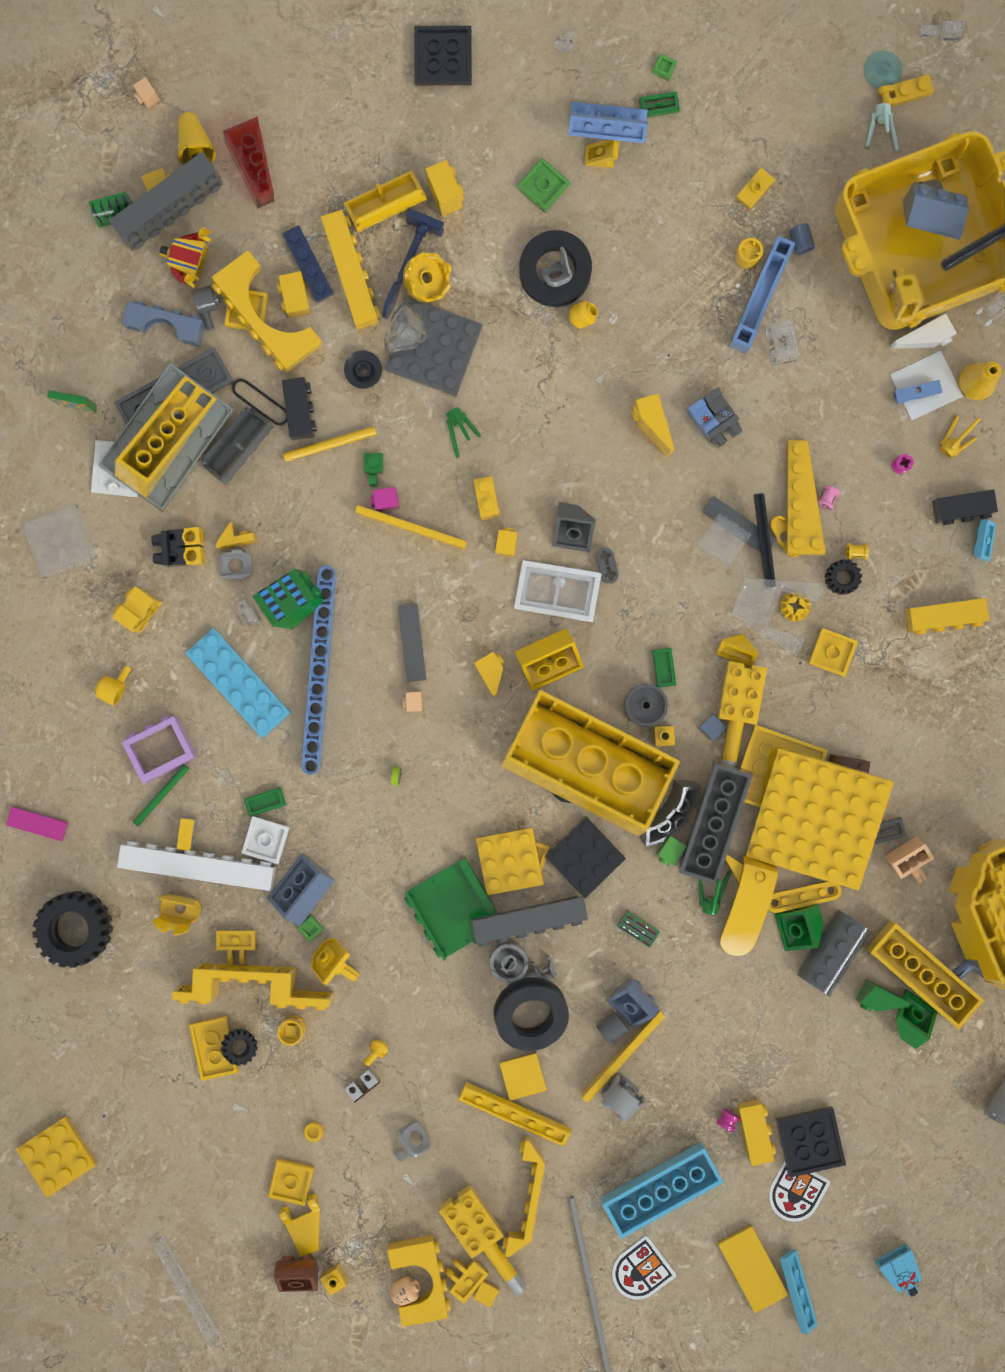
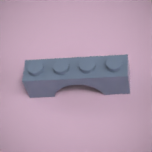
M135 301L134 303L127 302L122 324L127 329L146 333L151 326L157 323H168L175 327L177 337L182 343L197 347L201 346L206 325L200 317L190 315V317L183 316V313L176 310L167 312L164 311V308L153 305V308L148 307L140 301Z

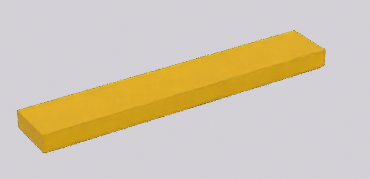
M360 505L356 507L355 513L357 515L462 550L466 549L467 542L465 540Z
M660 1009L654 1018L646 1021L585 1088L581 1093L582 1099L585 1102L589 1103L665 1018L664 1013Z
M468 1082L465 1083L459 1095V1101L563 1147L571 1134L572 1128Z

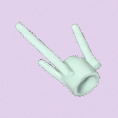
M888 103L878 104L875 107V112L871 114L872 120L866 147L870 146L877 120L879 124H885L886 132L891 130L895 151L898 152L899 146L893 122V113H891V105Z

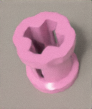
M826 485L821 499L818 500V505L825 509L833 510V503L841 492L832 486Z

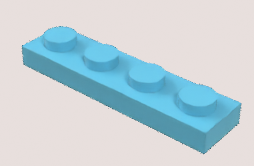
M790 1249L780 1258L781 1266L801 1334H808L818 1323L797 1250Z

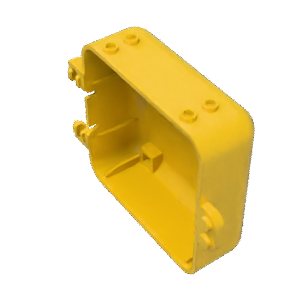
M969 131L960 134L957 132L946 137L943 142L872 170H869V168L862 169L855 173L854 177L846 183L836 199L834 212L845 238L841 246V252L849 272L853 276L861 278L877 320L887 329L898 330L907 326L912 328L921 324V321L995 291L999 290V293L1005 291V237L948 271H944L940 265L944 259L1005 224V180L1001 181L1002 171H1005V150L995 154L989 139L982 133ZM936 179L942 183L943 189L956 194L961 193L967 196L969 212L960 240L906 226L903 199L913 182L918 183ZM904 268L906 275L915 274L923 296V302L915 317L895 321L889 288L894 280L892 272L895 269Z

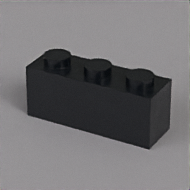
M305 377L282 380L289 437L292 441L314 438L317 425L316 421L312 420L311 414L314 413L313 401L309 400V394H312L310 382H307Z
M994 489L937 498L932 501L935 523H942L943 526L954 524L955 520H961V523L973 521V517L979 516L980 519L992 518V514L998 512Z

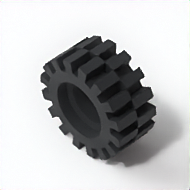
M846 559L832 563L827 568V573L825 574V583L828 584V589H832V592L838 593V595L849 594L856 590L862 582L860 580L862 578V574H860L861 569L857 567L858 564ZM840 570L849 572L850 581L847 584H840L837 581L836 576Z
M245 1029L229 1031V1034L225 1035L224 1040L221 1042L222 1055L232 1065H246L248 1061H252V1057L256 1056L255 1052L258 1050L256 1046L257 1040ZM237 1040H244L246 1043L245 1052L239 1055L234 1054L232 1051L233 1043Z

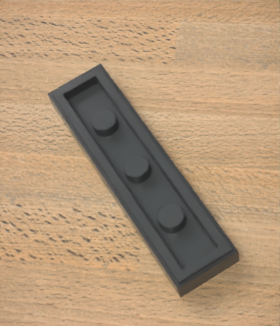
M713 496L702 513L761 553L757 525ZM770 535L772 547L777 539Z
M418 604L398 606L407 682L426 680Z

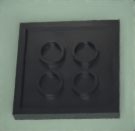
M414 26L415 86L472 85L471 26Z
M585 817L544 856L584 899L626 859L588 817Z
M832 1106L776 1119L786 1168L790 1178L846 1165Z

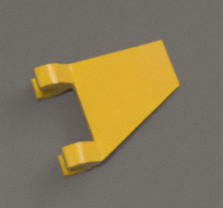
M316 1193L309 1195V1200H307L308 1206L312 1211L294 1219L291 1217L288 1206L280 1208L279 1217L285 1224L300 1257L319 1250L320 1204Z

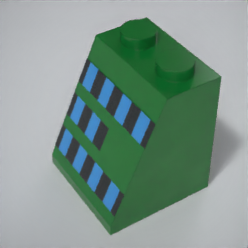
M293 569L252 596L273 627L291 630L298 626L324 601L321 590L312 583L310 574L305 570Z

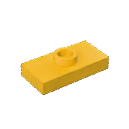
M761 167L739 192L736 199L751 210L776 179Z

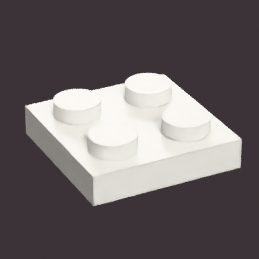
M252 816L241 853L279 864L290 827Z

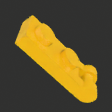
M928 74L893 85L882 86L878 89L879 96H882L883 101L881 103H888L893 107L932 96L934 89Z

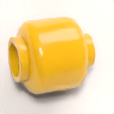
M586 300L573 305L569 310V321L578 329L594 324L598 316L596 306Z

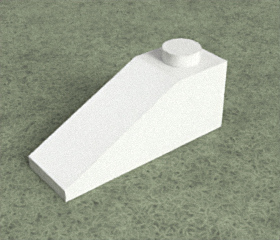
M944 314L897 339L890 346L892 349L931 348L940 344L943 347L953 341L952 337L957 333L947 314Z

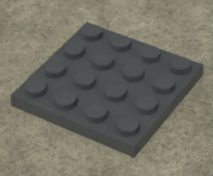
M411 298L385 371L457 397L483 324Z

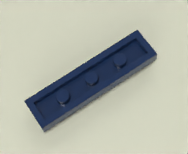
M298 225L282 233L316 302L318 303L334 295L300 226Z

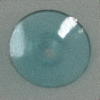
M878 51L867 59L864 66V75L868 83L879 89L885 85H893L901 78L902 64L895 54L888 51ZM882 65L887 66L888 69H883Z

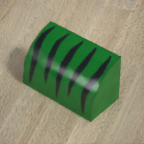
M126 192L89 201L91 212L99 228L111 225L109 220L132 204Z

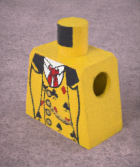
M904 268L895 269L892 272L894 280L889 288V295L896 321L915 317L923 302V296L915 274L906 275Z

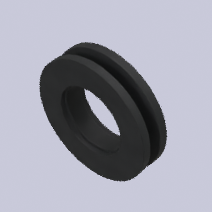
M550 230L538 234L525 246L520 257V281L525 292L537 303L548 307L569 305L579 299L589 285L592 273L591 256L585 244L575 235L566 231ZM560 247H563L574 263L575 273L566 285L560 287L548 286L538 278L536 264L545 253L560 251Z
M528 977L511 983L499 994L494 1005V1020L500 1037L509 1046L522 1051H535L550 1046L562 1036L569 1021V1010L563 993L554 983L543 978ZM539 1000L550 1006V1013L547 1019L533 1028H523L517 1026L512 1021L516 1008L527 1001Z

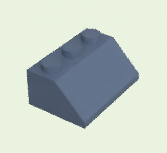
M913 182L903 199L906 226L960 240L969 212L967 196L961 193L949 192L942 188H934L924 183Z
M302 853L267 899L284 919L300 927L335 880L323 868Z

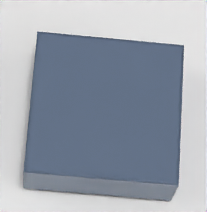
M712 714L699 728L714 741L726 729V726Z

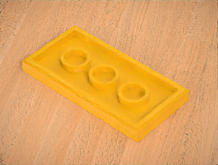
M752 1225L717 1242L754 1313L788 1296Z

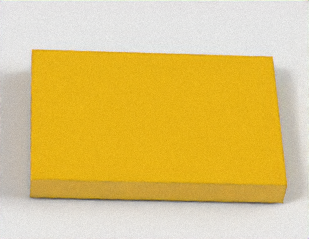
M228 1015L189 1024L200 1081L239 1072V1067L235 1064H230L223 1057L221 1051V1042L224 1040V1036L228 1035L229 1031H231ZM233 1044V1045H232V1051H233L234 1054H236V1053H235L234 1044Z

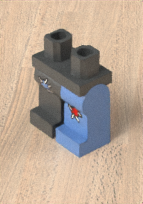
M719 387L687 409L686 413L708 442L712 441L718 448L728 441L723 435L726 430L729 431L733 438L742 432L741 426L738 423L740 418L727 403Z

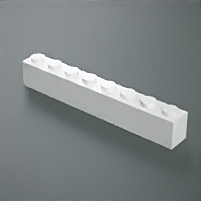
M127 841V843L120 846L117 868L267 891L273 889L276 866H273L272 862L268 861L253 863V859L241 858V861L233 860L234 856L222 855V858L215 857V854L210 852H203V855L196 854L195 850L180 852L177 851L176 847L166 846L165 849H161L156 844L141 846L137 841Z

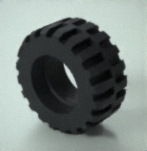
M82 891L66 892L47 901L42 905L43 908L37 912L36 916L38 919L33 922V927H36V931H33L32 935L33 938H37V942L34 944L36 948H41V956L43 958L48 956L50 958L48 962L51 964L59 963L58 966L63 968L67 966L76 968L97 958L99 954L104 952L106 945L110 943L111 937L109 934L113 932V926L109 924L112 921L111 915L107 916L106 911L108 908L106 905L101 906V900L98 897L92 898V894H83ZM65 912H76L87 922L89 933L83 945L78 947L70 946L61 939L58 933V921Z

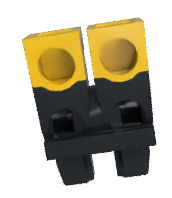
M192 527L160 531L161 534L151 536L152 546L162 547V553H153L154 564L166 567L206 566L205 549L201 547L204 546V532L202 528Z

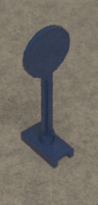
M408 209L406 223L417 228L415 237L398 273L397 281L392 285L386 298L382 312L384 319H388L394 309L407 262L416 255L421 241L427 232L442 237L444 222L413 209Z

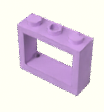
M165 716L160 719L161 723L147 725L143 728V732L139 734L134 732L126 736L127 740L122 742L142 784L148 783L198 757L178 716ZM172 725L185 754L146 773L133 744Z

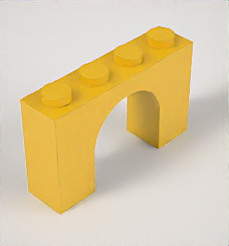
M434 1235L389 1243L387 1252L391 1269L412 1265L420 1266L429 1272L433 1280V1285L426 1294L419 1296L411 1304L399 1305L398 1309L402 1327L447 1319L448 1313L451 1310L450 1298H446L445 1291H448L447 1281L442 1278L441 1273L444 1272L443 1261L438 1258V1253H440L439 1241H435Z

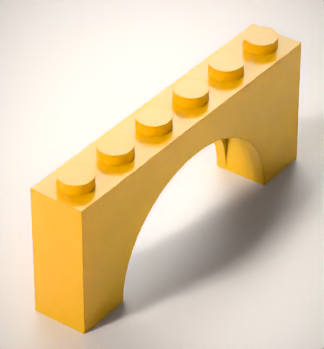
M247 250L212 276L211 287L217 295H222L228 309H233L236 312L238 321L249 328L248 332L255 341L258 339L262 344L263 352L267 356L271 355L275 360L273 363L279 371L283 370L286 374L318 350L322 345V341L311 327L294 333L282 332L268 326L258 317L249 299V287L254 277L260 272V264Z

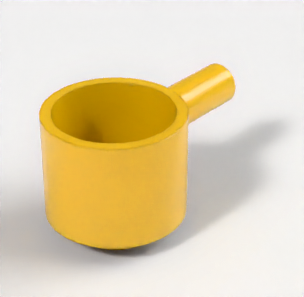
M124 665L117 680L108 675L101 678L95 686V697L115 706L125 690L124 681L131 668Z

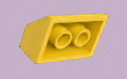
M567 628L515 651L532 691L584 668L575 642Z

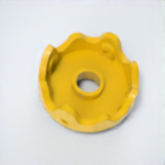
M423 252L415 255L407 262L404 268L403 282L405 288L418 301L433 302L440 300L451 287L449 274L452 268L449 263L443 261L436 253ZM423 273H427L429 275L428 283H425L423 281Z

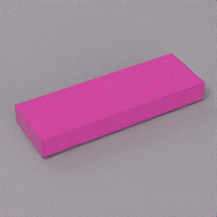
M13 806L11 807L6 825L63 841L68 822Z

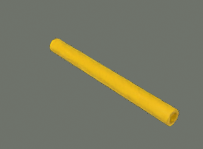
M371 426L284 452L283 456L285 462L375 436L377 433L375 427Z

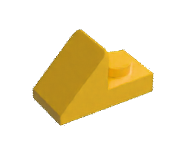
M607 139L587 145L584 165L614 167V160L618 159L619 141Z
M230 522L217 541L216 548L222 550L257 543V537L254 533H250V531L239 532L237 536L235 525L233 522Z

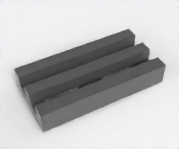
M902 817L881 822L880 827L899 823V825L879 830L877 835L901 830V833L875 839L874 845L907 836Z

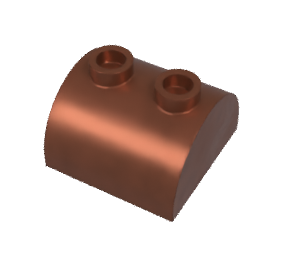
M303 1255L301 1260H294L293 1256H283L282 1261H276L274 1281L278 1291H318L317 1260H313L311 1255Z

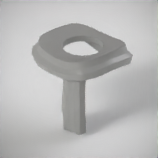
M560 247L562 260L540 271V276L552 287H558L569 282L573 276L566 251L563 247ZM553 273H563V275L559 278H549V276Z
M232 550L222 552L219 555L222 578L235 580L251 576L253 569L249 552ZM234 558H239L243 562V568L238 573H233L229 569V562Z
M417 1120L405 1125L398 1131V1138L403 1148L398 1149L394 1155L399 1161H403L410 1156L417 1158L430 1150V1140ZM413 1131H417L422 1139L419 1146L411 1143L410 1134Z

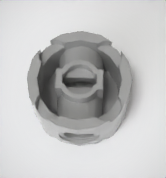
M513 941L499 943L490 955V969L493 976L504 983L520 980L528 969V955L525 949Z
M617 1074L602 1091V1104L608 1110L613 1109L617 1113V1117L621 1121L626 1122L643 1106L646 1099L643 1094L641 1096L638 1094L640 1090L634 1083L624 1076L620 1078V1074Z

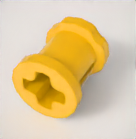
M863 543V545L846 544L845 554L847 560H851V558L868 559L869 548L867 543Z

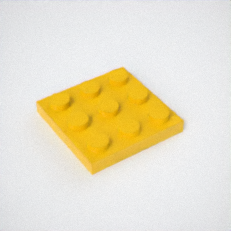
M533 827L476 838L487 895L544 885Z
M64 1116L16 1149L47 1198L98 1164L67 1116Z

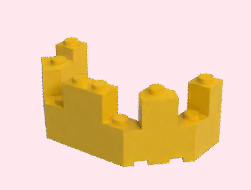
M993 839L977 846L979 851L972 854L968 867H956L948 892L958 896L955 908L960 919L951 922V925L965 959L976 960L984 979H986L985 982L1005 991V839Z

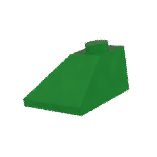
M819 904L775 914L785 951L819 947L824 924Z
M865 979L856 998L861 1003L860 1007L871 1012V1009L880 1012L910 1006V1002L900 995Z
M906 989L903 998L910 1002V1006L899 1008L896 1022L900 1038L914 1049H917L930 1040L938 1012Z

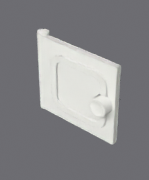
M96 440L91 493L138 498V494L99 467L100 461L114 442Z

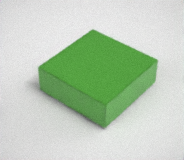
M660 53L652 74L669 81L678 61Z
M311 914L297 929L311 942L324 927Z

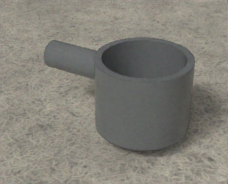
M211 285L192 290L195 306L199 315L203 316L207 331L215 329L209 312L219 310L218 305L221 304L219 295L214 292Z

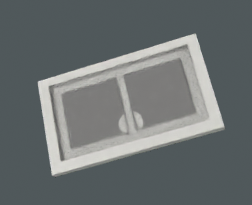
M523 560L514 609L593 622L602 573Z

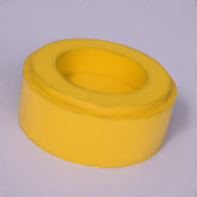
M310 1122L304 1129V1136L310 1142L319 1141L324 1134V1128L318 1122Z

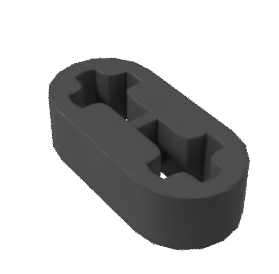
M602 548L596 555L599 572L602 573L601 579L603 582L612 584L619 576L615 557L612 550ZM602 552L610 555L607 559V565H605L604 559H600ZM606 567H609L611 573H615L612 580L604 576L607 574Z

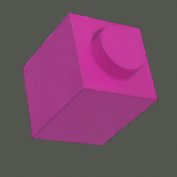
M396 487L373 490V496H370L372 508L375 507L376 511L400 509Z

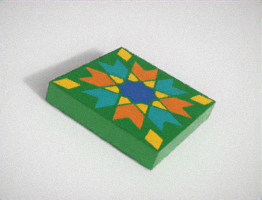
M48 391L47 398L59 406L90 412L97 411V405L87 397Z

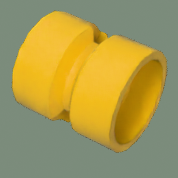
M298 1015L286 1017L277 1031L279 1040L288 1046L297 1044L305 1034L306 1023Z

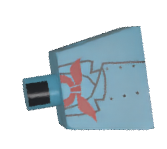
M907 1244L875 1260L878 1268L898 1293L906 1290L909 1297L919 1293L915 1284L920 1282L922 1277L914 1254Z

